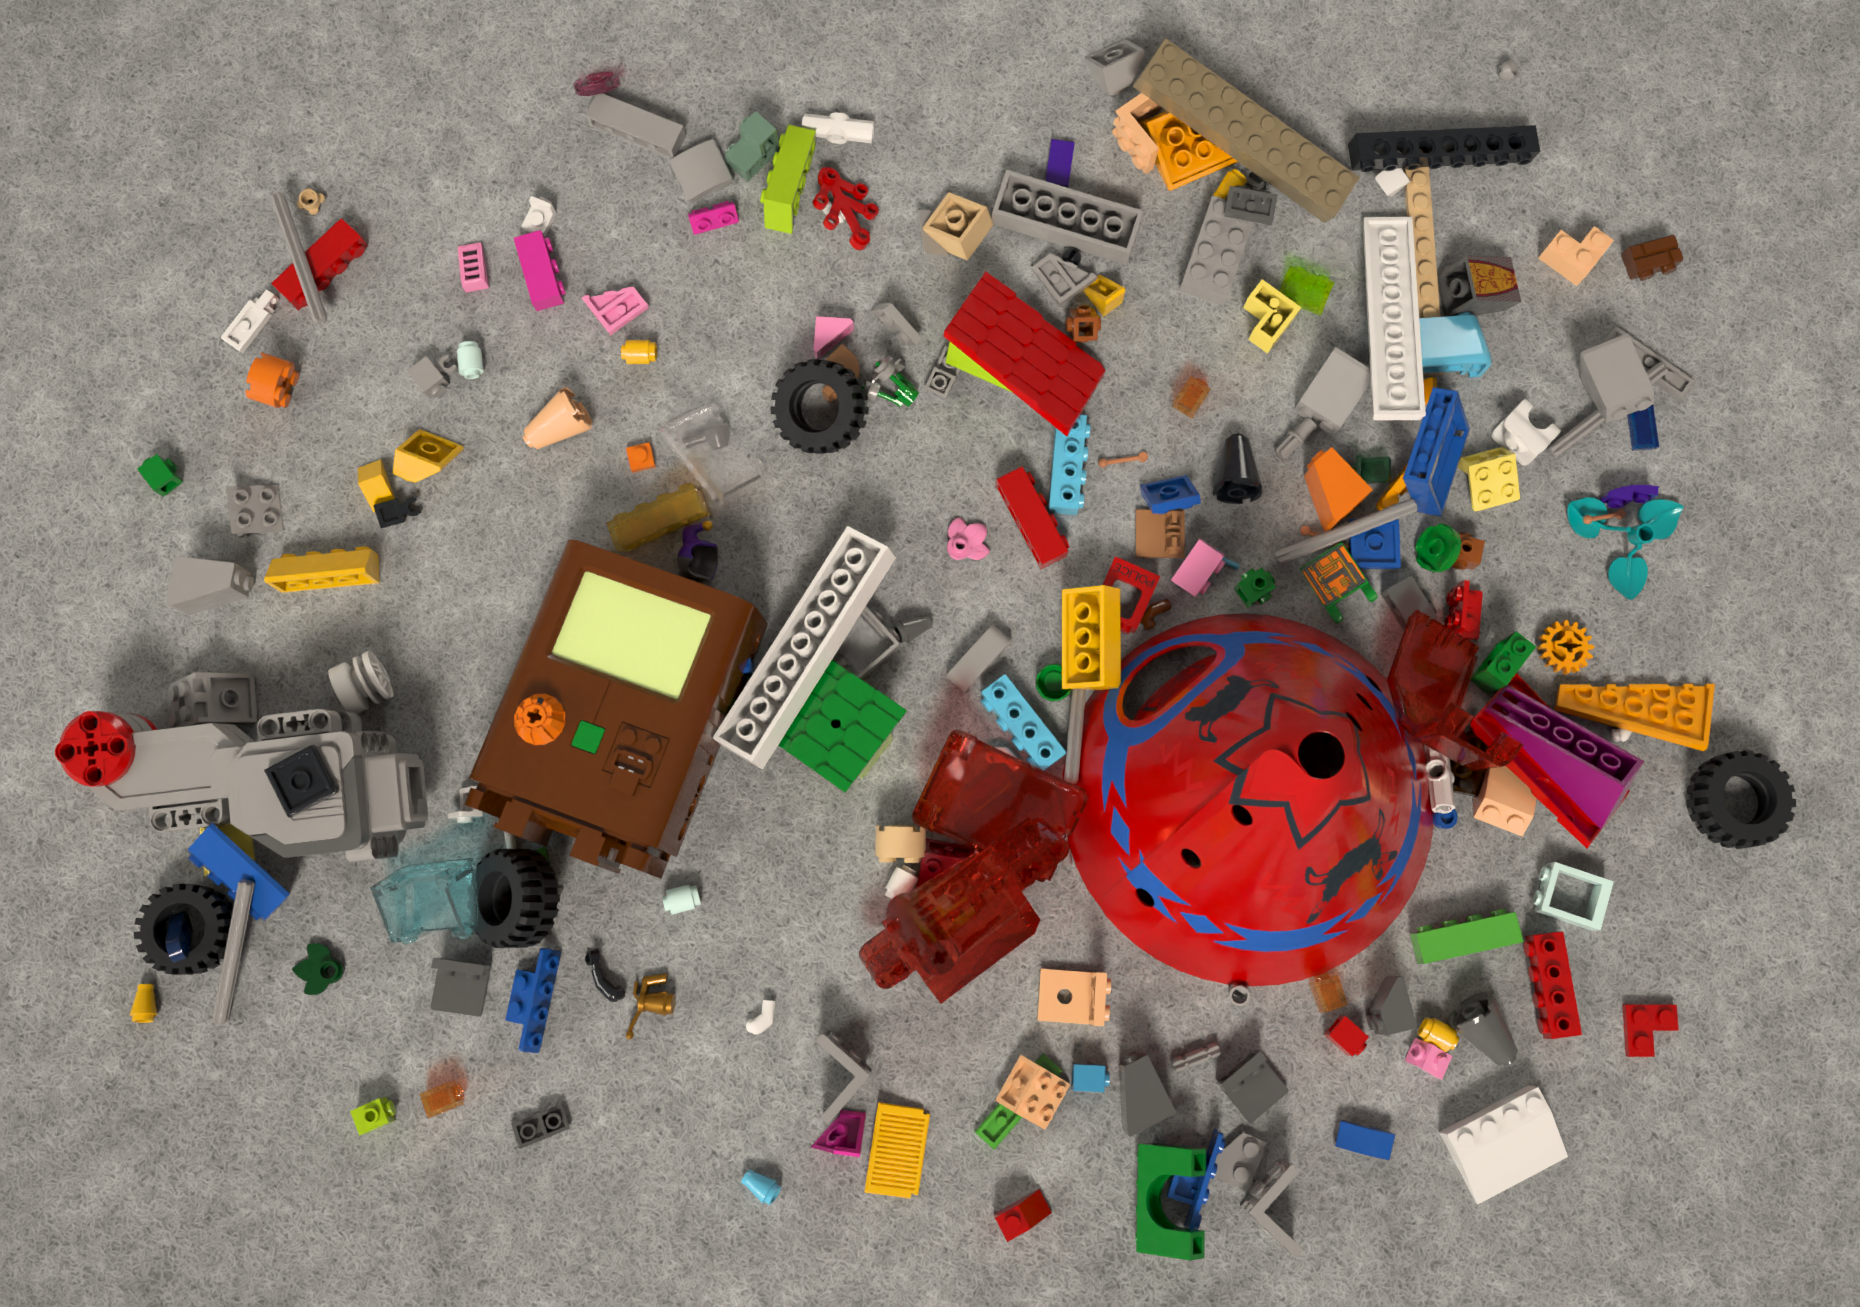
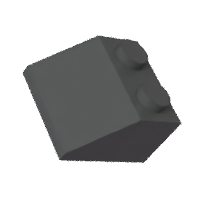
M1403 976L1385 977L1368 1008L1367 1023L1370 1030H1374L1375 1034L1391 1035L1418 1028Z

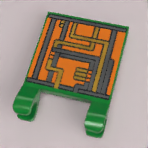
M1342 542L1300 568L1336 624L1343 621L1344 617L1335 604L1357 590L1361 589L1369 602H1373L1378 598L1376 592Z

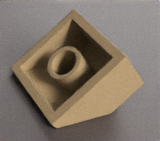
M948 192L923 226V230L948 253L968 261L992 228L993 222L986 206Z

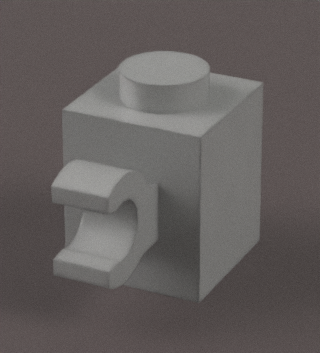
M448 355L442 356L435 365L425 356L409 368L407 372L429 399L442 395L446 387L449 386V383L442 375H454L459 369L455 364L450 368L445 367L451 361Z

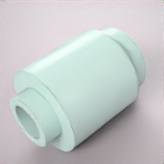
M473 341L460 343L459 349H457L459 374L466 379H476L484 372L481 348L478 347L477 342Z
M688 884L666 890V896H662L665 911L670 910L672 915L696 909L695 906L701 905L696 885L690 886Z

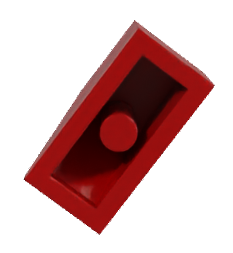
M1040 1189L994 1213V1217L1006 1241L1009 1242L1033 1228L1052 1212Z

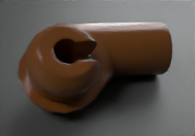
M1166 598L1149 605L1140 621L1145 630H1150L1156 626V622L1153 619L1155 616L1171 610L1170 601Z

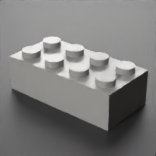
M1212 195L1179 291L1224 306L1254 222L1224 217L1227 200Z

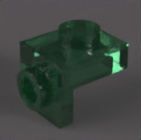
M1362 454L1356 455V462H1353L1352 468L1367 484L1391 483V458L1389 456L1364 458Z

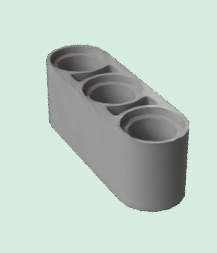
M993 624L949 671L946 677L963 693H966L1006 650L1012 640Z

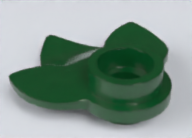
M311 943L307 945L309 959H305L295 965L292 971L300 979L307 981L304 994L318 995L324 992L329 984L336 983L342 978L344 967L341 961L332 958L329 948L321 944ZM330 966L335 968V973L332 976L327 972Z

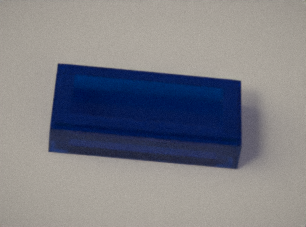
M1654 405L1649 406L1645 410H1638L1628 414L1632 451L1659 448Z

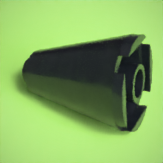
M1232 434L1224 442L1213 485V496L1216 494L1217 500L1223 503L1243 504V499L1249 498L1250 502H1253L1262 495V485L1250 441L1243 434Z

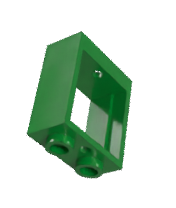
M1515 631L1497 642L1469 680L1488 695L1507 686L1535 650L1536 646Z

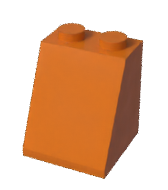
M1332 447L1326 452L1323 450L1319 451L1306 466L1309 470L1304 475L1324 532L1335 527L1373 490Z

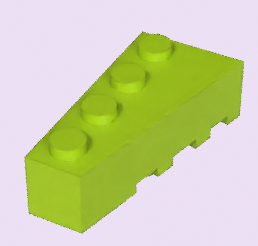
M788 125L786 133H782L780 136V151L774 154V169L768 172V187L762 190L760 202L764 204V225L767 229L789 234L793 233V215L797 216L800 193L803 194L806 174L809 173L816 147L815 130Z

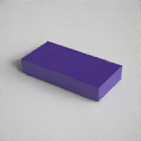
M1051 139L1046 182L1068 188L1075 142Z

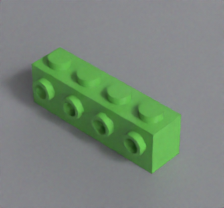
M1506 908L1490 911L1491 916L1482 918L1481 914L1467 916V922L1457 923V919L1441 922L1442 927L1433 929L1432 924L1417 927V933L1410 934L1417 964H1426L1523 943L1516 912L1507 913Z

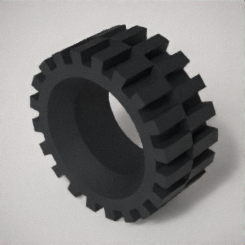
M172 884L173 887L159 889L161 895L152 894L148 898L151 905L141 906L139 911L143 912L144 916L143 918H136L134 924L141 925L140 931L134 932V939H141L142 944L136 945L138 952L147 953L142 959L146 963H153V969L165 971V974L171 975L202 974L207 972V968L214 969L220 965L217 960L224 959L232 913H229V909L233 908L231 902L223 901L225 896L221 892H215L213 888L194 884ZM190 904L197 908L203 916L205 922L204 936L199 945L189 952L188 958L174 963L171 961L166 949L164 925L171 912L182 905Z

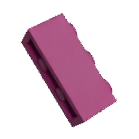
M541 230L514 237L530 299L535 310L540 311L564 304L562 295H565L566 292L562 280L558 281L556 274L560 273L556 259H551L550 252L553 251L550 238H545Z

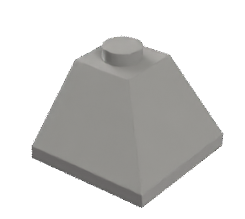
M1123 39L1085 57L1084 60L1099 88L1108 95H1117L1124 88L1131 85L1145 56V51L1132 42Z

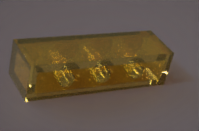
M685 483L679 486L678 490L673 493L660 494L656 497L657 500L651 503L644 502L635 506V510L631 512H622L613 516V520L606 522L615 549L624 553L629 552L711 515L702 487L694 483Z

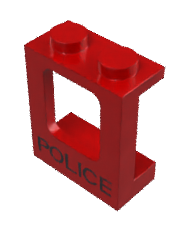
M1115 556L1102 585L1112 587L1114 582L1119 580L1141 590V597L1130 619L1120 617V632L1124 634L1135 633L1160 576Z

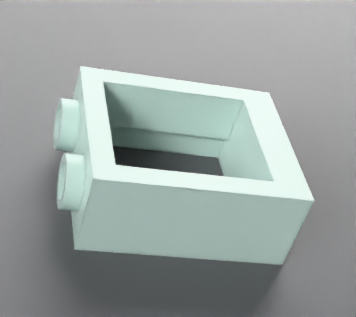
M1557 862L1547 863L1546 866H1543L1539 874V880L1542 881L1540 889L1536 890L1532 903L1535 905L1533 911L1590 931L1601 930L1614 881ZM1558 873L1594 884L1585 918L1549 906Z

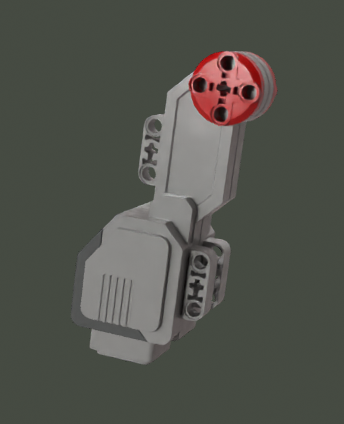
M314 709L266 715L257 724L258 741L255 742L233 724L209 723L158 730L150 720L138 714L86 711L74 718L66 726L55 748L57 760L60 761L64 771L71 779L79 784L90 786V790L115 811L149 809L151 827L158 832L205 828L211 823L215 826L231 823L284 858L345 851L349 862L396 857L399 851V844L405 837V830L424 828L425 821L428 820L422 760L419 759L417 754L397 753L395 739L385 732L362 731L361 719L355 712ZM344 717H347L349 724L347 728L344 729L342 726V720ZM274 721L277 724L275 733L271 730V725ZM323 722L328 723L326 727L322 726ZM310 745H315L339 793L292 818H288L264 770ZM217 808L220 812L218 820L215 818V810ZM200 814V818L191 819V815ZM166 815L170 818L168 826L165 822Z

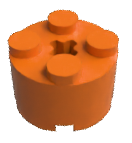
M262 352L260 353L262 358L256 357L248 372L246 383L251 384L250 391L246 390V396L248 399L275 408H280L281 406L286 408L291 399V395L288 394L291 385L295 386L297 384L299 372L295 371L293 362Z

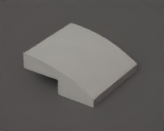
M714 139L698 144L669 160L688 201L692 203L711 190L717 192L734 181Z

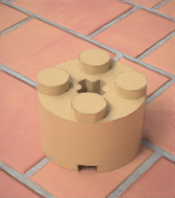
M876 825L875 856L879 857V862L897 861V858H904V863H919L922 861V857H925L926 826H920V831H917L916 825L884 826V830H882V825Z

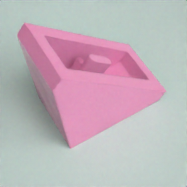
M816 316L814 354L818 360L854 331V323L850 318Z

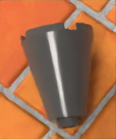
M1480 992L1461 1002L1460 1005L1463 1008L1458 1013L1453 1010L1450 1014V1025L1495 1064L1506 1066L1513 1063L1518 1050L1493 994L1489 993V996H1487L1485 992Z

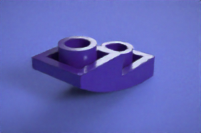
M1630 485L1616 488L1600 497V501L1606 503L1610 508H1622L1632 500L1635 503H1647L1658 496L1659 486Z

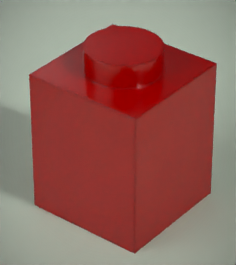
M1342 1015L1323 1034L1343 1053L1352 1057L1354 1055L1358 1056L1364 1051L1367 1046L1365 1042L1369 1038L1349 1018Z

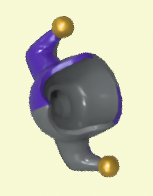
M711 521L684 527L682 531L683 546L677 555V564L680 569L679 576L693 581H710L713 579L718 565V546L711 542L701 541L697 536L700 531H709L713 528Z

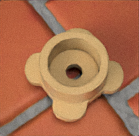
M306 188L299 195L297 207L300 210L305 209L309 211L311 215H315L319 212L318 208L325 201V197L322 193L317 194L314 190Z

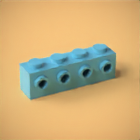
M1080 415L1068 437L1055 427L1048 503L1049 513L1077 515L1079 508H1083L1084 494L1080 493L1081 485H1085L1086 470H1082L1083 461L1087 462L1089 447H1084L1085 438L1090 436L1091 424L1086 423L1087 415Z
M1006 674L981 692L983 699L980 702L988 712L993 711L998 717L995 720L1003 732L1009 731L1013 737L1011 739L1012 744L1019 752L1023 750L1029 757L1026 761L1034 771L1039 770L1042 774L1066 755L1067 752Z

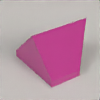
M840 1110V1115L811 1147L833 1154L860 1157L866 1113Z

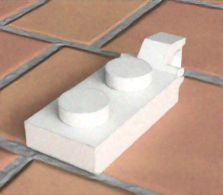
M266 289L259 299L249 300L223 333L221 339L243 354L272 317L275 311L273 307L279 298Z

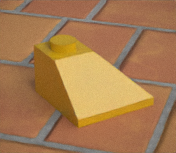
M419 429L395 449L393 474L407 481L418 482L441 471L463 451L464 446Z

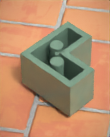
M756 111L751 116H746L742 120L739 127L741 139L737 143L731 144L725 154L727 165L746 182H749L774 157L775 152L780 151L776 128Z

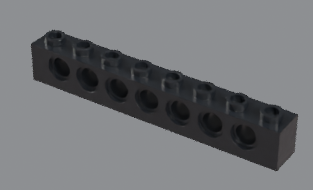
M1536 125L1356 133L1348 143L1352 171L1361 170V172H1370L1376 169L1393 171L1397 168L1415 170L1419 167L1437 169L1442 166L1459 168L1464 165L1481 167L1486 164L1503 166L1508 163L1525 165L1532 162L1541 152Z

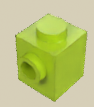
M387 1096L378 1098L350 1111L359 1136L396 1121L394 1117L396 1114L395 1106L391 1100L387 1099Z

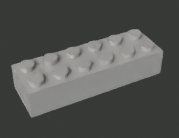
M1006 170L992 211L993 225L1065 247H1074L1079 251L1127 265L1143 210Z

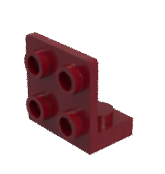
M926 838L925 857H922L916 896L965 905L975 847Z

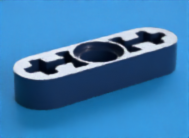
M186 911L173 914L170 917L166 949L171 961L174 963L189 956L193 929Z

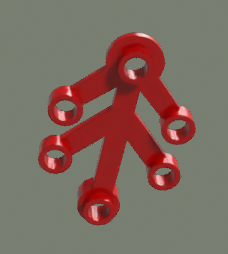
M824 167L817 176L820 190L813 199V206L818 210L825 209L829 202L827 195L831 191L834 201L829 214L823 220V225L828 230H834L839 224L838 215L841 210L852 231V235L849 238L851 246L856 250H864L870 242V234L866 229L860 227L852 210L864 215L868 220H873L877 216L879 209L873 203L864 205L844 195L841 191L842 189L853 194L857 200H863L868 193V188L864 184L858 183L855 186L841 179L840 174L835 169Z

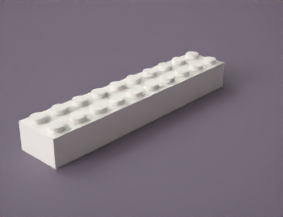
M849 526L846 527L713 736L716 742L763 770L896 559L886 545Z

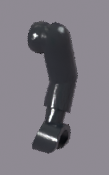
M599 949L591 950L586 954L585 962L588 966H592L591 973L596 988L610 1002H617L625 997L624 988L622 986L614 987L606 978L603 967L601 968Z

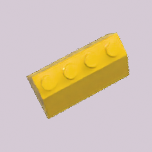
M364 546L356 547L355 551L333 549L330 550V553L326 554L311 551L306 552V556L283 554L281 558L272 559L264 581L281 593L380 583L379 555L370 547Z
M1105 585L1062 589V689L1105 690L1119 688L1121 684L1120 589Z

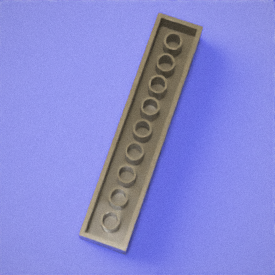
M1167 38L1158 46L1133 85L1138 91L1324 223L1336 216L1360 178Z

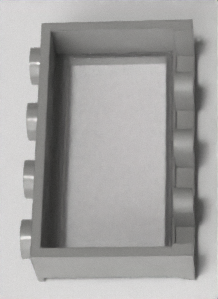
M799 601L793 607L790 608L791 614L794 611L797 604L799 603ZM865 606L832 660L863 680L894 652L900 649V643L898 642L900 637L892 628L889 630L885 628L882 624L884 620L876 610L871 612Z

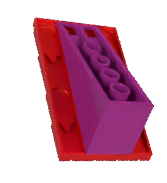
M1517 673L1507 686L1501 688L1470 724L1473 732L1499 756L1498 759L1530 788L1533 796L1557 817L1556 821L1587 849L1628 796L1629 788L1644 763L1640 758L1552 710Z

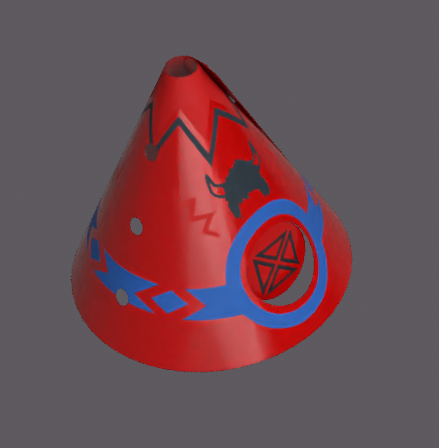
M1240 613L1195 619L1163 631L1133 649L1121 659V684L1119 688L1094 690L1085 703L1079 779L1076 784L1064 781L1065 763L1063 768L1062 809L1069 847L1076 868L1087 890L1103 910L1105 916L1129 940L1155 959L1186 974L1228 985L1269 986L1304 980L1327 972L1347 962L1366 949L1387 930L1413 894L1426 864L1434 829L1424 741L1408 707L1391 683L1374 665L1339 639L1309 625L1270 615ZM1189 646H1206L1216 651V654L1193 663L1168 680L1142 705L1133 720H1129L1125 716L1123 711L1125 691L1133 677L1150 661L1169 651ZM1366 676L1369 677V678L1379 687V689H1380L1381 692H1379V691L1369 682V680L1366 678ZM1356 693L1368 702L1372 711L1359 699ZM1346 713H1349L1359 723L1362 732L1353 724ZM1311 733H1329L1335 736L1343 746L1345 752L1344 764L1341 770L1330 778L1318 779L1310 776L1299 761V745ZM1233 805H1240L1247 809L1252 816V824H1243L1238 821L1233 814ZM1190 849L1196 853L1201 861V866L1194 867L1187 863L1182 856V850ZM1142 888L1150 893L1153 897L1154 905L1150 906L1142 902L1136 890Z

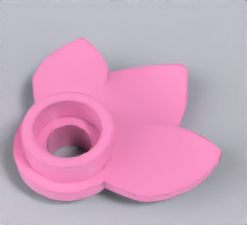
M960 517L952 521L948 528L950 540L947 544V552L950 557L955 560H962L967 557L973 560H980L986 557L990 552L982 544L987 535L986 526L979 523L967 526ZM956 545H961L963 549H958Z

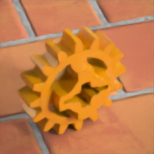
M1568 620L1562 621L1561 625L1557 621L1551 624V627L1548 626L1543 630L1546 635L1543 634L1538 638L1543 642V644L1537 646V649L1543 650V654L1539 658H1546L1547 662L1544 666L1553 665L1554 673L1561 669L1563 675L1570 673V670L1576 673L1580 671V667L1584 668L1588 665L1586 660L1593 658V655L1588 653L1589 650L1594 649V645L1588 644L1592 636L1584 635L1586 632L1585 627L1580 630L1577 629L1578 622H1574L1569 626ZM1559 632L1557 640L1551 642L1553 636ZM1580 653L1577 660L1572 662L1575 659V654Z

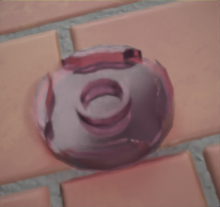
M610 71L589 74L586 76L587 80L582 82L579 78L573 83L575 94L578 96H593L606 93L621 85L619 74L615 72L613 75V72Z

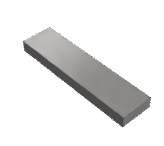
M1615 325L1602 343L1624 335L1626 332ZM1629 335L1646 372L1660 362L1667 367L1668 372L1654 382V384L1680 402L1695 383V380Z

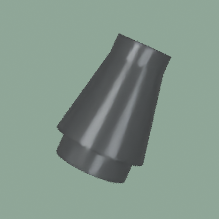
M927 614L902 619L894 625L895 632L900 637L899 641L901 643H909L928 629L933 628L932 621Z

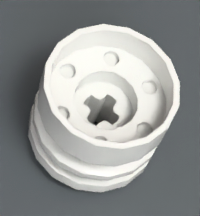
M370 650L362 654V659L359 656L353 658L355 670L346 662L328 670L332 687L339 701L348 712L359 714L369 709L368 696L377 705L382 702V697L388 700L394 696L387 671Z

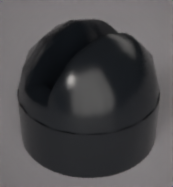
M1074 247L1068 248L1064 251L1062 260L1078 266L1081 262V253ZM1072 253H1075L1071 261L1067 260Z

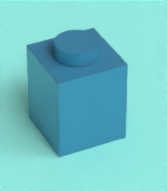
M1072 1063L1071 1090L1105 1093V1087H1109L1110 1073L1105 1071V1065Z

